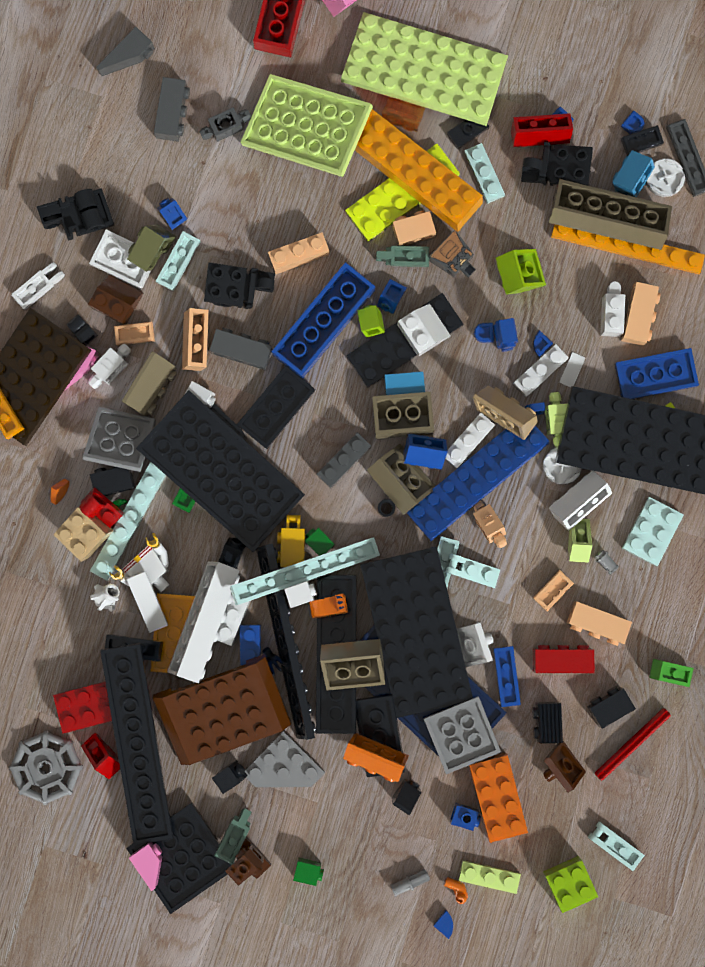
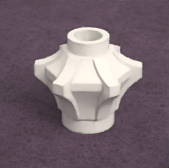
M114 584L106 586L95 585V592L90 596V599L94 600L95 605L98 607L97 610L109 609L111 612L115 610V601L119 600L118 596L120 594L118 587Z

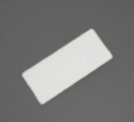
M572 352L560 383L568 387L574 386L585 357Z

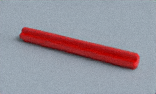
M662 708L596 770L595 775L598 779L603 781L669 719L671 714L668 710Z

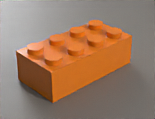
M504 752L469 765L489 842L492 843L528 833L508 755Z

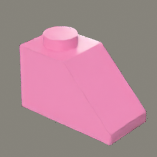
M153 842L147 843L129 857L151 891L158 885L162 862V850Z

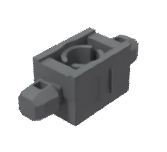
M233 107L209 118L210 127L206 126L199 132L203 140L210 139L214 135L218 142L242 131L241 123L249 121L251 115L248 109L241 110L237 114ZM227 121L230 123L226 128L221 127L223 122Z

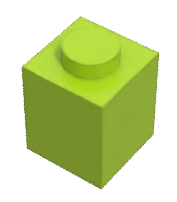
M367 305L363 309L357 310L361 332L367 338L385 333L382 314L376 305Z

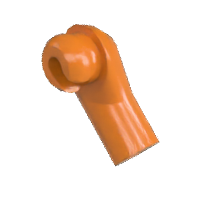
M447 877L444 886L453 889L457 903L464 904L468 899L464 883Z

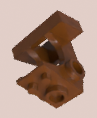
M246 837L239 852L235 855L237 860L225 872L239 886L251 875L256 879L259 878L271 866V863Z

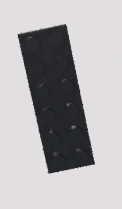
M443 293L423 305L430 304L449 334L464 325ZM398 322L387 328L385 333L378 334L346 355L367 388L417 356L398 327Z

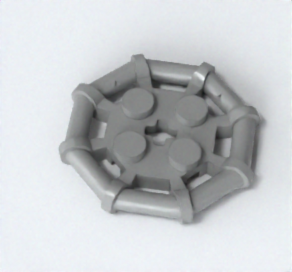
M44 730L43 733L27 740H21L18 743L19 747L12 764L9 766V770H11L18 787V793L42 802L43 805H48L49 802L63 796L71 795L79 773L83 769V765L80 764L74 749V742L49 733V730ZM49 741L62 746V748L57 751L55 748L48 747ZM42 742L43 748L33 752L30 746ZM67 751L72 765H66L62 755L64 752ZM24 753H27L29 755L27 763L20 765ZM44 762L50 765L49 773L41 771ZM66 770L72 771L67 784L62 781ZM20 771H25L28 783H24ZM58 784L61 789L49 794L48 788ZM32 785L39 786L42 789V794L29 788Z

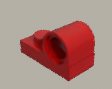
M95 487L82 499L79 505L81 512L85 516L92 519L96 516L109 528L124 514L122 510Z

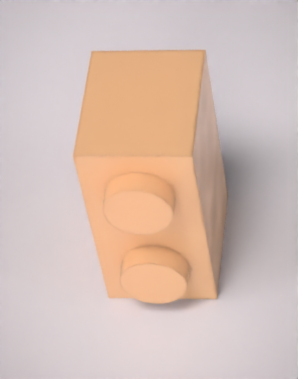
M418 211L411 217L400 216L392 224L398 246H408L435 238L436 236L430 211Z

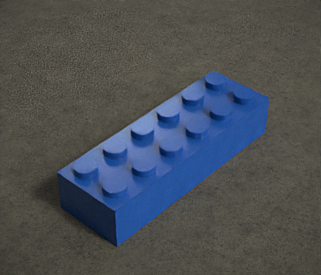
M345 262L271 351L272 355L303 379L357 314V310H360L375 292V286Z

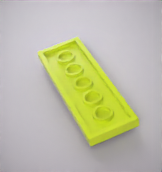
M438 144L427 150L430 155L457 176L460 175ZM389 178L347 208L345 212L369 242L392 225L396 218L406 215L421 203Z

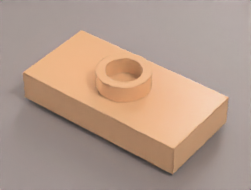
M152 321L114 326L117 346L155 341Z
M558 570L533 599L548 612L574 583L562 571Z

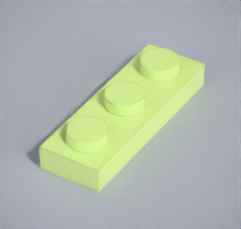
M462 860L458 880L517 894L521 874Z

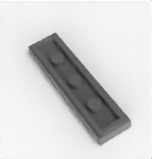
M686 119L667 125L668 134L693 197L705 193V168Z

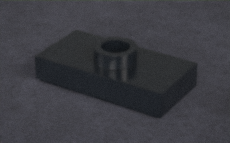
M465 120L448 131L447 135L455 147L459 149L488 130L489 125L485 126Z
M658 125L621 138L626 156H629L632 150L640 153L664 144Z

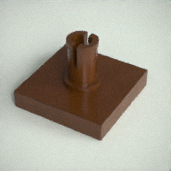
M564 741L563 743H557L544 760L549 767L543 773L545 779L551 782L557 778L567 793L574 790L586 773Z

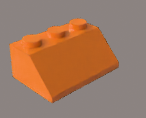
M356 733L353 734L348 742L343 759L347 760V763L352 766L365 768L368 773L380 774L387 781L399 782L409 755Z

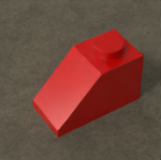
M94 733L81 745L93 768L106 778L110 779L120 770L117 754L97 733Z

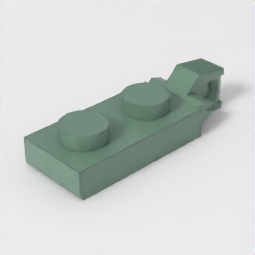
M386 247V251H376V261L386 262V265L429 267V247Z
M243 808L239 817L235 815L231 819L214 854L215 857L231 865L234 863L235 855L239 852L250 830L249 826L251 823L247 820L251 811Z

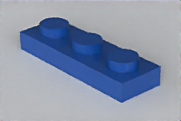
M513 646L493 648L500 706L521 705Z

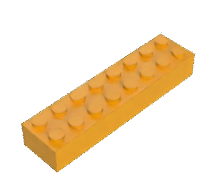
M371 110L355 151L458 232L483 204V195L376 111Z

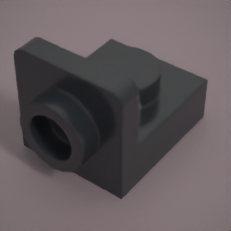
M229 537L218 562L237 569L246 546L237 538Z

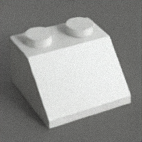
M430 304L414 310L400 319L397 324L418 357L451 336Z

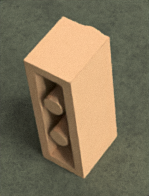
M323 232L269 251L268 254L275 274H279L329 256V249Z
M636 282L633 285L621 341L644 346L647 341L650 342L652 337L650 327L651 323H654L657 314L654 308L655 304L658 305L661 293H658V286Z
M189 308L184 312L182 370L202 371L207 367L208 310Z
M577 601L573 602L566 622L571 625L570 629L578 632L584 629L589 631V636L600 639V636L608 638L607 642L616 646L619 643L625 644L632 624L631 621Z

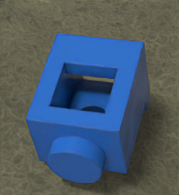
M455 802L450 824L473 831L474 827H479L481 816L478 815V809ZM465 815L470 816L468 822L463 821Z

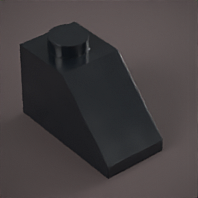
M404 779L392 797V804L410 816L422 793L421 789H419L420 785L412 779L409 781Z

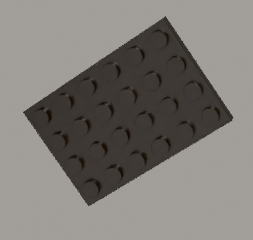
M32 308L28 310L0 351V389L24 427L22 431L13 436L15 440L24 446L28 445L92 351Z

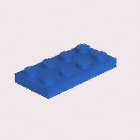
M691 348L616 362L614 364L621 397L636 399L699 386Z

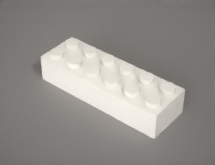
M207 562L169 665L168 673L198 684L203 679L206 672L205 664L212 656L213 651L211 648L213 642H216L219 637L218 629L220 623L224 622L226 607L233 598L230 586L238 584L240 570L220 562Z

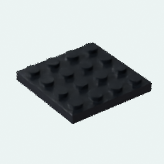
M193 802L170 817L173 839L153 842L162 850L158 885L154 891L170 914L228 875L225 870L231 866V864L214 856L220 842ZM132 843L126 849L132 855L147 843L137 845Z

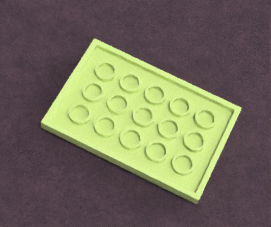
M270 74L240 143L245 147L343 177L373 106L368 102Z

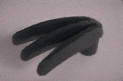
M269 647L263 649L262 652L266 656L273 676H275V671L272 664L282 672L281 667L276 661L288 667L287 663L276 654H273Z

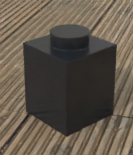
M235 760L220 770L212 779L222 794L242 782L247 777L244 767Z

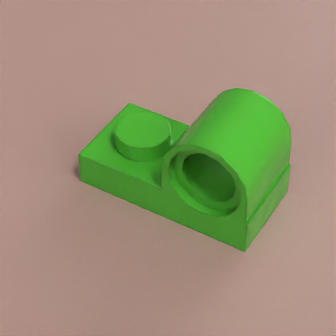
M653 659L649 678L690 687L694 668Z

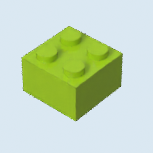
M579 856L543 871L562 913L598 898L584 863Z

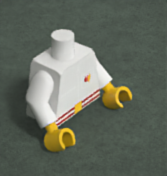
M152 533L155 538L154 540L149 541L147 537L145 538L148 546L122 570L118 566H114L118 572L116 574L109 572L113 579H118L130 587L127 578L146 571L151 585H155L160 592H163L170 585L163 578L169 571L167 568L169 566L168 553L158 541L155 533Z

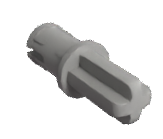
M422 870L414 875H407L405 879L395 884H391V888L396 897L410 889L413 891L415 887L428 882L430 877L426 870Z

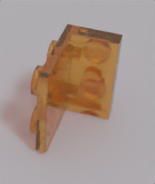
M389 97L386 106L383 108L382 117L392 125L400 126L408 131L418 132L425 107Z

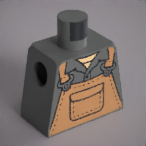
M455 230L429 256L431 263L453 277L462 271L469 278L476 271L469 263L473 258V252Z

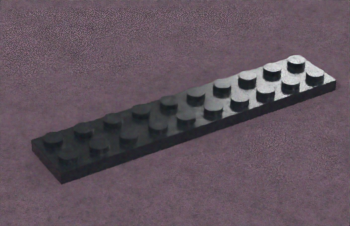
M273 543L256 549L261 575L281 569L277 565L278 552L273 547ZM282 589L266 595L279 658L288 665V667L281 665L296 738L309 740L315 738L316 727L310 717L312 709L306 699L307 686L301 676L303 674V667L298 662L297 655H299V649L293 639L295 630L293 625L290 624V608L286 605V593Z
M141 643L101 649L100 653L133 845L173 839Z

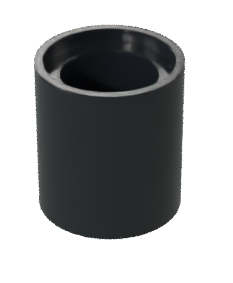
M389 499L382 500L378 505V513L382 517L393 515L395 512L393 501ZM389 503L392 506V511L389 514L383 513L381 511L382 504Z

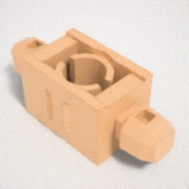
M479 501L473 506L475 522L489 544L494 541L499 548L506 546L507 541L504 536L506 531L502 522L490 504L485 506L482 501Z

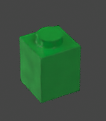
M319 527L316 530L312 528L305 535L307 538L305 542L318 556L326 554L335 545Z
M298 857L293 881L317 886V881H322L324 869H320L321 862Z

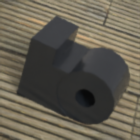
M79 314L66 324L85 346L98 336Z

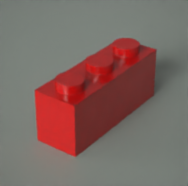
M570 113L513 117L511 127L513 147L544 145V142H550V145L570 144L573 132Z
M538 645V649H533V672L595 673L594 649H589V645H577V649H569V645H558V649H550V645Z

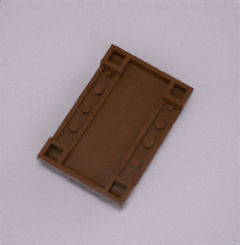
M265 654L246 660L244 665L199 681V684L195 682L173 691L170 688L153 694V700L181 765H192L282 732L291 725L290 717Z

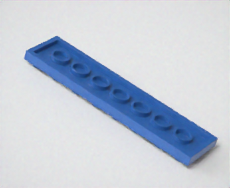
M534 426L525 440L504 429L432 489L433 492L407 512L408 516L426 537L432 541L545 448L550 441L536 426Z

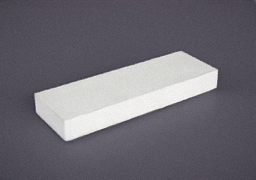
M146 571L127 578L149 633L168 626Z

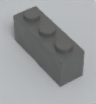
M163 77L154 128L156 139L179 142L180 136H183L184 124H182L183 117L186 118L187 114L185 101L190 96V87L187 86L186 80Z
M227 328L216 329L209 350L211 354L266 370L273 349L269 345L270 342L263 339H258V341L251 340V336L240 333V336L232 334L233 331Z
M357 432L317 473V476L332 489L368 452L371 445Z

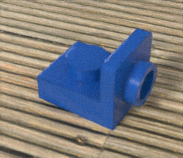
M166 198L159 203L160 206L157 210L172 230L188 220L175 199Z
M390 279L380 295L377 306L386 312L394 314L407 287Z

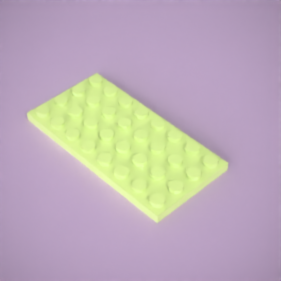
M363 12L341 82L487 126L508 55Z

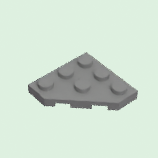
M283 731L246 768L245 773L247 774L246 778L255 787H312L325 774V771Z

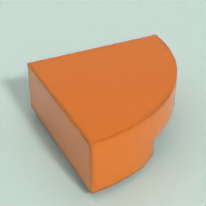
M64 478L51 487V503L56 505L63 499L70 481Z

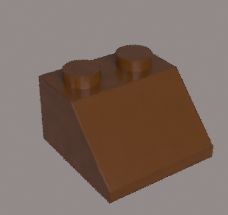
M109 275L97 287L88 305L110 319L126 325L144 293Z

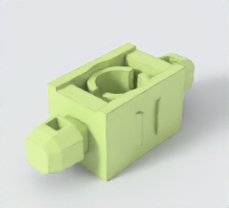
M559 392L550 393L549 402H551V405L545 406L547 435H554L553 444L555 447L559 446L567 404H560L562 400Z

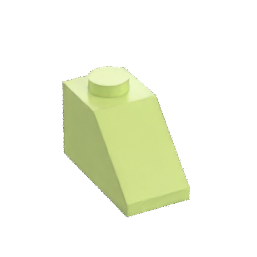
M582 519L569 530V561L589 563L592 550L590 519Z

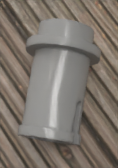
M602 549L594 556L596 562H599L609 575L619 568L609 557L608 551Z

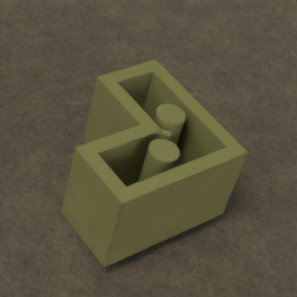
M158 224L142 227L137 234L138 240L128 250L129 256L127 260L146 272L151 271L161 254L169 251L176 236Z

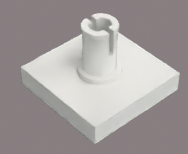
M481 623L456 628L465 667L493 660L488 645L493 643V637L490 633L484 634Z

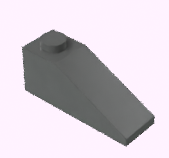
M135 27L96 67L99 74L105 76L141 63L145 58H150L155 49L153 42Z

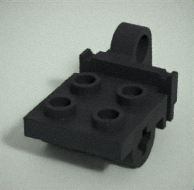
M544 142L542 161L532 157L523 159L521 182L541 183L547 186L548 180L550 186H553V184L558 185L559 179L588 186L593 147L554 145V149L551 150L550 142Z
M102 188L97 190L83 189L76 192L72 197L65 196V202L58 198V201L37 206L44 229H52L62 223L68 241L73 240V232H76L77 236L114 226Z
M209 262L204 302L213 303L217 306H236L238 308H242L244 303L245 309H251L253 307L255 290L273 292L275 273L251 268L249 274H247V268Z

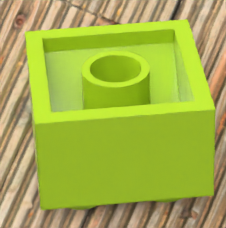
M536 249L512 250L496 257L497 268L500 272L506 294H518L546 286Z

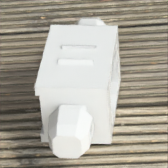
M122 344L117 348V352L110 347L94 364L91 370L96 375H92L88 380V384L94 389L98 388L102 381L109 385L128 365L123 358H127L131 349L126 344Z

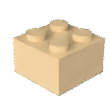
M77 507L53 535L82 562L90 558L114 530L105 525L96 516L93 519L88 518Z

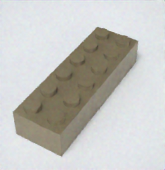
M559 179L553 198L549 223L662 250L669 233L672 206Z

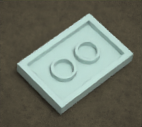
M648 497L622 549L658 566L684 514Z

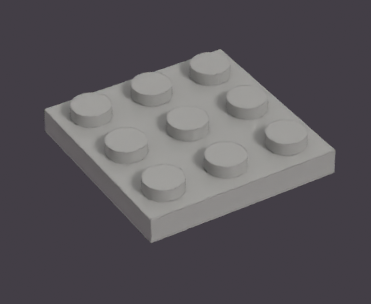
M98 407L83 454V460L141 472L145 456L136 448L154 429L155 419Z
M479 696L424 718L446 774L501 752Z

